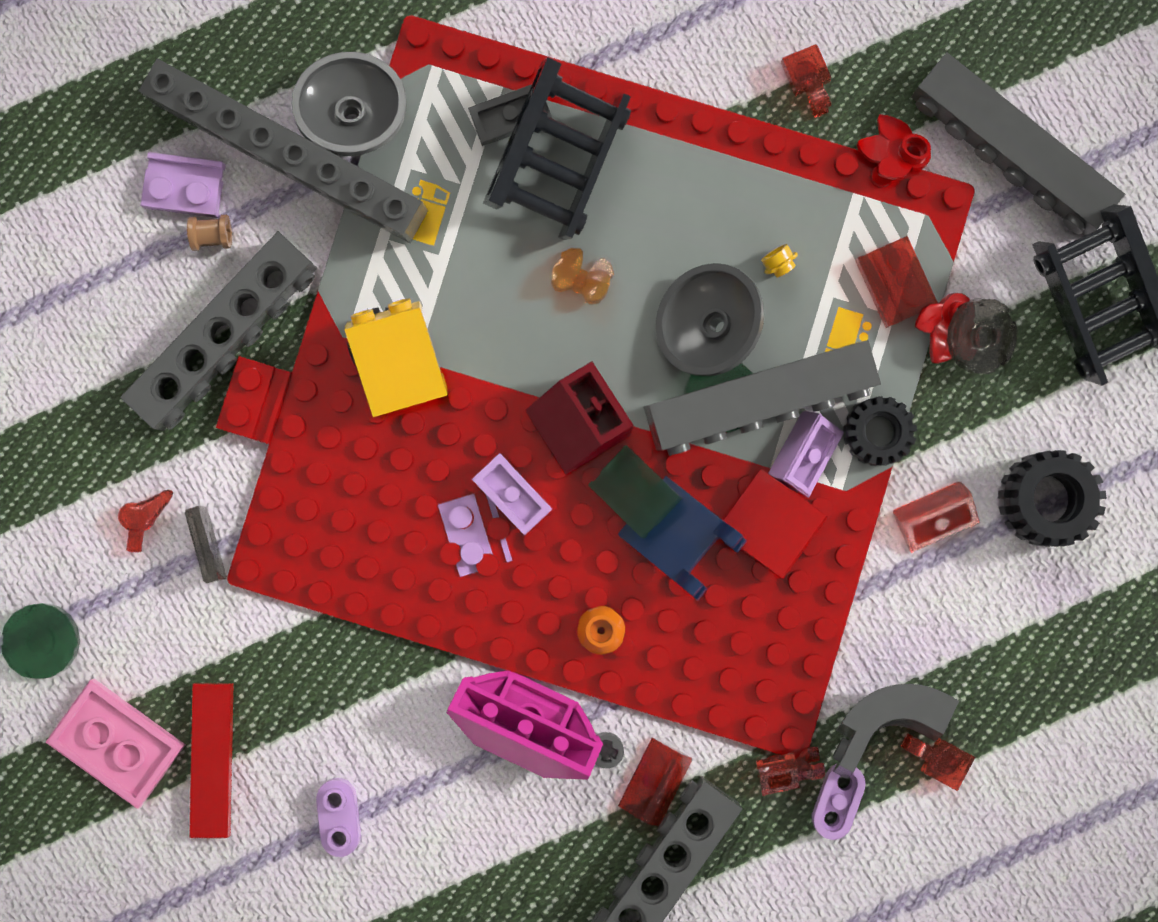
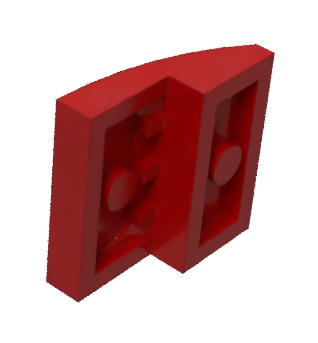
M760 469L723 521L737 530L747 540L741 550L784 579L828 517L787 486Z

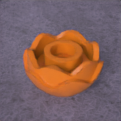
M606 606L587 610L581 616L577 629L580 643L591 653L599 655L615 651L622 644L625 634V624L622 617L612 608ZM599 627H603L605 629V632L603 634L598 633L597 630Z

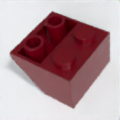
M593 361L559 380L526 409L527 415L565 475L628 438L634 426Z

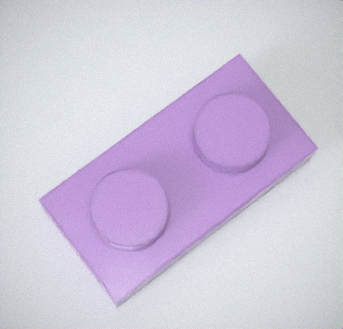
M500 453L472 479L524 535L552 510L544 499Z

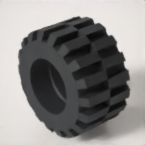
M1049 450L1027 455L1021 458V462L1014 463L1009 468L1011 474L1003 476L1001 483L1005 485V489L998 491V499H1004V506L998 507L1000 515H1007L1008 520L1004 522L1007 528L1015 529L1017 531L1015 536L1021 540H1029V544L1058 547L1075 544L1074 541H1083L1089 536L1087 531L1096 530L1100 522L1095 520V517L1105 513L1106 507L1100 506V499H1107L1106 490L1099 491L1098 484L1103 483L1101 475H1092L1091 471L1095 467L1090 462H1080L1082 456L1076 453L1066 454L1065 450ZM1046 476L1059 480L1065 487L1068 495L1066 511L1054 522L1043 518L1037 511L1034 502L1035 489Z

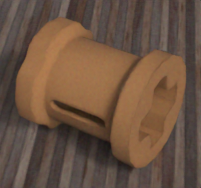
M225 214L221 215L219 219L197 220L196 217H189L187 220V236L191 250L199 251L200 247L222 245L224 249L231 248L232 228L229 216Z

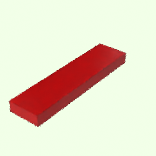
M234 683L193 684L189 838H229L231 836Z

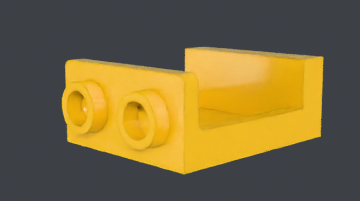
M410 298L401 299L388 305L389 310L374 314L373 309L360 311L351 315L352 321L347 322L344 330L373 417L447 396V385L436 358L420 301L411 303Z

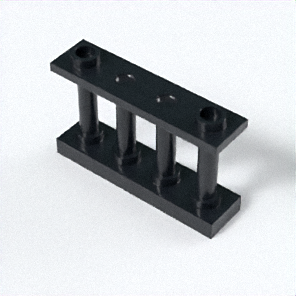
M547 57L540 63L483 204L497 210L503 207L504 203H517L563 224L558 237L567 240L572 239L574 234L579 235L584 228L588 216L586 213H583L617 129L623 130L629 119L631 109L627 108L631 96L624 93L615 98L613 105L563 82V77L557 75L561 63ZM556 95L607 119L599 139L597 140L547 117L548 112L544 111L543 108L548 96L554 98ZM540 131H543L592 154L584 175L534 153L533 147L528 146L533 132L539 134ZM528 166L578 189L570 209L567 210L519 188V183L514 181L519 167L525 169Z
M1113 204L1101 210L1100 212L1104 220L1102 228L1059 249H1056L1054 243L1038 241L1032 244L1036 256L1033 257L1035 267L1039 274L1045 277L1077 357L1074 360L1075 368L1082 379L1101 386L1109 383L1103 369L1104 366L1146 345L1158 349V276L1133 209L1127 205ZM1108 241L1113 243L1118 256L1115 259V263L1070 284L1063 263ZM1121 276L1126 278L1131 290L1128 294L1129 297L1083 318L1076 298ZM1135 310L1139 312L1144 324L1141 328L1142 331L1097 353L1090 332Z

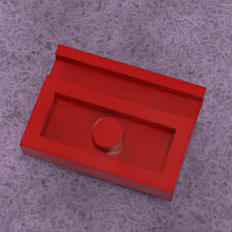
M238 356L216 428L270 444L292 372Z

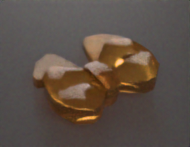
M570 248L562 252L560 259L552 269V287L558 292L572 289L575 293H581L588 304H599L608 293L610 278L614 277L611 263L605 258H600L588 272L581 269L583 251L580 248Z

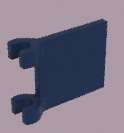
M667 476L664 477L618 533L622 539L696 600H699L708 588L691 575V571L716 540L721 539L736 553L747 542L742 534L721 520Z

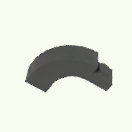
M896 684L870 693L849 711L836 729L837 732L849 737V740L842 738L832 757L838 761L833 772L848 779L854 773L873 733L884 727H907L936 741L944 735L959 700L937 689L918 684Z

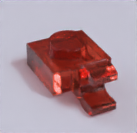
M815 44L783 57L781 65L794 95L797 96L806 92L808 104L814 118L829 113L828 107H831V101L823 85L830 83L832 77L818 45Z
M907 733L900 746L925 760L920 771L956 791L959 790L976 758L941 738L937 739L932 747Z
M818 747L804 749L797 759H795L794 753H788L757 760L758 782L762 796L800 788L799 781L823 778L825 776L824 763L809 764L820 760Z

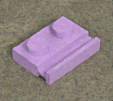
M148 152V168L145 170L140 206L144 209L218 218L223 187V170L225 171L226 166L222 161Z
M471 494L439 504L438 507L449 543H456L462 548V559L456 564L460 577L478 572L476 564L482 560L483 554L493 555L475 495ZM487 496L493 518L499 517L494 502ZM470 508L474 514V521L470 527L466 529H460L467 527L472 521V513L468 509ZM506 538L500 541L506 561L510 562L513 560Z

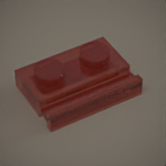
M908 236L864 256L862 255L855 260L885 328L920 314L921 310L928 304L938 303Z

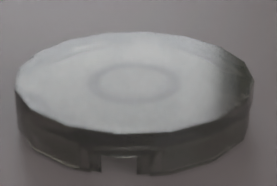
M975 298L965 302L954 313L948 326L947 343L951 357L960 368L970 373L990 374L997 371L995 369L1000 365H1005L1011 359L1017 344L1018 330L1016 321H1012L1009 315L1011 311L1005 304L996 299Z

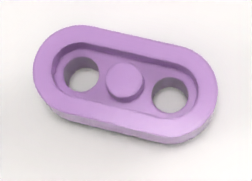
M837 764L833 765L826 773L812 812L814 828L826 839H840L847 835L852 827L865 790V778L858 768L849 777L850 784L846 788L838 787L837 781L841 776L833 772ZM830 811L837 813V820L833 824H827L824 821L825 815Z
M333 778L320 787L316 796L321 844L327 853L335 857H344L356 849L361 839L357 795L354 786L348 780ZM331 793L339 794L342 798L341 805H332L329 801V795ZM337 831L343 832L346 836V842L343 844L336 843L333 834Z

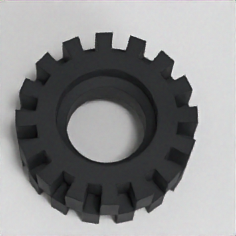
M883 396L867 399L854 407V410L848 414L846 418L847 423L843 428V432H846V438H844L845 445H849L851 449L849 452L852 456L856 455L859 458L858 461L868 463L870 466H884L902 460L903 456L908 455L911 451L909 448L916 441L914 432L917 431V424L913 425L912 419L914 416L912 412L908 413L905 408L907 406L904 403H898L892 397L883 398ZM874 417H884L893 426V438L885 446L872 444L866 436V426Z

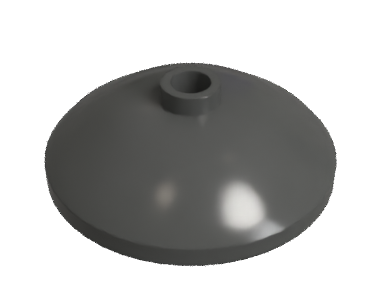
M340 52L317 60L301 74L292 94V112L301 134L311 142L340 156L363 155L381 148L397 134L406 115L407 101L405 89L397 73L384 61L361 52ZM350 114L358 116L355 119H346Z
M705 264L692 268L682 274L664 294L656 316L657 341L666 359L681 371L699 377L720 375L738 366L755 348L763 329L764 304L760 291L746 274L726 264ZM720 322H724L721 331L716 332L717 325Z

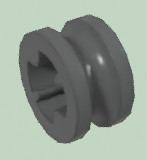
M611 732L597 734L596 736H599L602 743L603 740L612 741V748L618 749L615 757L610 754V760H603L600 752L595 764L601 768L617 766L622 761L624 755L621 739Z

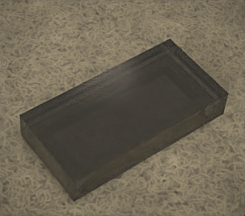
M196 506L186 509L184 513L203 581L207 584L227 579L208 508Z

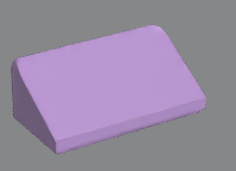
M803 411L768 474L788 488L809 498L844 432L820 413Z

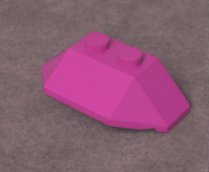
M509 670L488 673L474 678L473 676L464 677L446 712L474 745L543 778L588 780L603 746L599 736H596L589 719L577 701Z

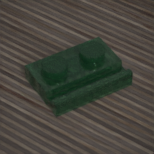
M627 445L602 469L601 474L588 484L643 539L683 499Z

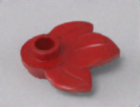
M880 114L877 118L879 135L866 137L857 142V148L861 155L868 161L879 164L877 169L878 175L887 179H901L910 170H922L931 159V146L928 140L921 135L913 134L909 125L902 120L888 115Z
M951 293L939 303L928 304L921 310L916 320L915 328L924 333H930V359L932 363L948 361L955 355L967 362L976 350L977 330L971 321L973 305L965 294Z

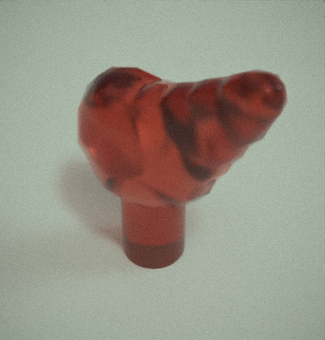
M164 490L138 503H126L120 508L118 520L128 530L126 551L142 552L144 532L154 525L156 519L169 504L173 497L172 490Z

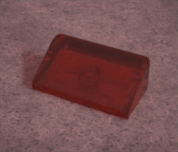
M960 481L893 510L895 520L911 553L980 523L972 493Z
M651 738L618 806L647 824L659 826L692 762V757L655 738Z

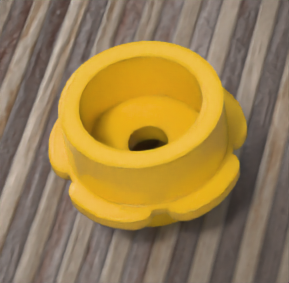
M787 244L781 245L769 252L761 259L766 267L765 274L774 273L776 278L791 271L796 266L793 260L798 256L797 252L792 253Z

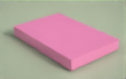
M91 679L46 740L48 745L137 809L144 804L186 745L96 679Z

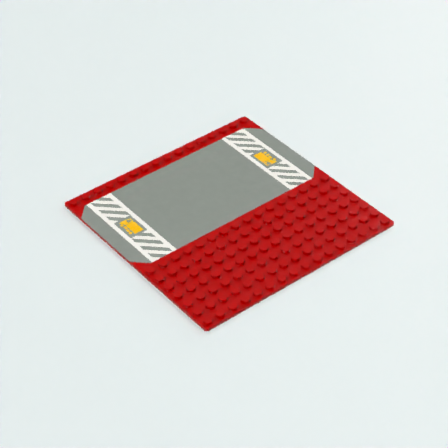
M413 15L406 16L403 20L389 65L397 73L404 86L407 101L406 115L397 134L381 148L361 155L358 167L421 200L428 212L411 243H408L344 208L228 572V583L796 760L805 759L894 463L884 466H870L868 463L858 461L859 458L856 455L852 456L849 452L851 450L849 445H845L844 438H846V432H844L809 498L794 491L828 518L784 579L754 560L743 550L740 549L736 553L721 539H717L691 571V575L708 588L702 597L696 600L622 539L618 533L665 476L670 478L721 520H724L760 469L769 473L799 417L777 423L776 417L762 420L763 428L741 434L738 427L725 431L727 438L706 445L703 438L689 442L690 450L669 456L667 449L656 450L643 406L869 340L881 385L869 388L871 395L849 401L847 395L834 398L835 406L815 411L814 413H820L842 431L847 423L846 418L854 410V407L874 397L895 398L896 402H902L907 406L905 409L909 413L930 344V333L915 328V323L925 306L939 303L944 297L975 193L974 187L969 183L923 169L918 171L910 170L901 179H887L878 175L877 169L879 164L865 159L859 150L549 57L561 63L557 75L563 77L562 81L612 105L615 98L624 93L631 96L627 108L631 109L629 119L623 130L617 129L583 213L588 215L584 228L579 235L574 234L572 239L563 240L558 237L563 224L514 202L510 204L504 203L503 207L497 210L483 204L510 136L482 146L468 109L471 106L531 85L540 63L549 56ZM556 95L554 98L548 96L546 102L552 119L597 140L599 139L607 119ZM540 131L539 134L533 132L528 146L533 147L534 153L584 175L592 154L543 131ZM528 166L525 169L519 167L514 181L519 183V188L567 210L570 209L578 190ZM784 244L789 246L792 253L797 252L798 256L793 260L796 266L791 271L776 278L774 273L765 274L766 267L761 259L769 252ZM705 264H726L746 274L760 291L764 304L763 329L750 355L732 370L710 377L690 375L672 365L662 353L656 336L657 311L668 288L682 274L692 268ZM410 298L411 303L420 301L436 358L447 385V396L373 417L355 363L353 364L348 351L347 343L349 342L344 330L347 322L352 321L351 315L360 311L379 307L380 312H383L390 303ZM720 322L717 325L716 332L721 331L724 322ZM593 361L634 426L628 438L565 475L527 415L526 409L559 380ZM812 406L798 409L799 416L803 411L813 412ZM874 417L868 422L866 436L872 444L885 446L893 438V426L886 418ZM499 453L552 508L526 535L497 506L496 509L499 517L493 518L486 494L472 480ZM474 494L493 555L483 554L482 560L476 564L478 572L460 577L456 564L462 559V548L456 543H449L438 505ZM470 508L468 509L472 513V521L467 527L460 529H466L470 527L474 521V514ZM506 538L513 560L510 562L506 561L500 540ZM606 606L612 608L622 617L625 624V634L622 644L615 651L599 655L591 653L580 643L577 629L581 616L587 610ZM599 627L597 631L599 634H603L605 629Z

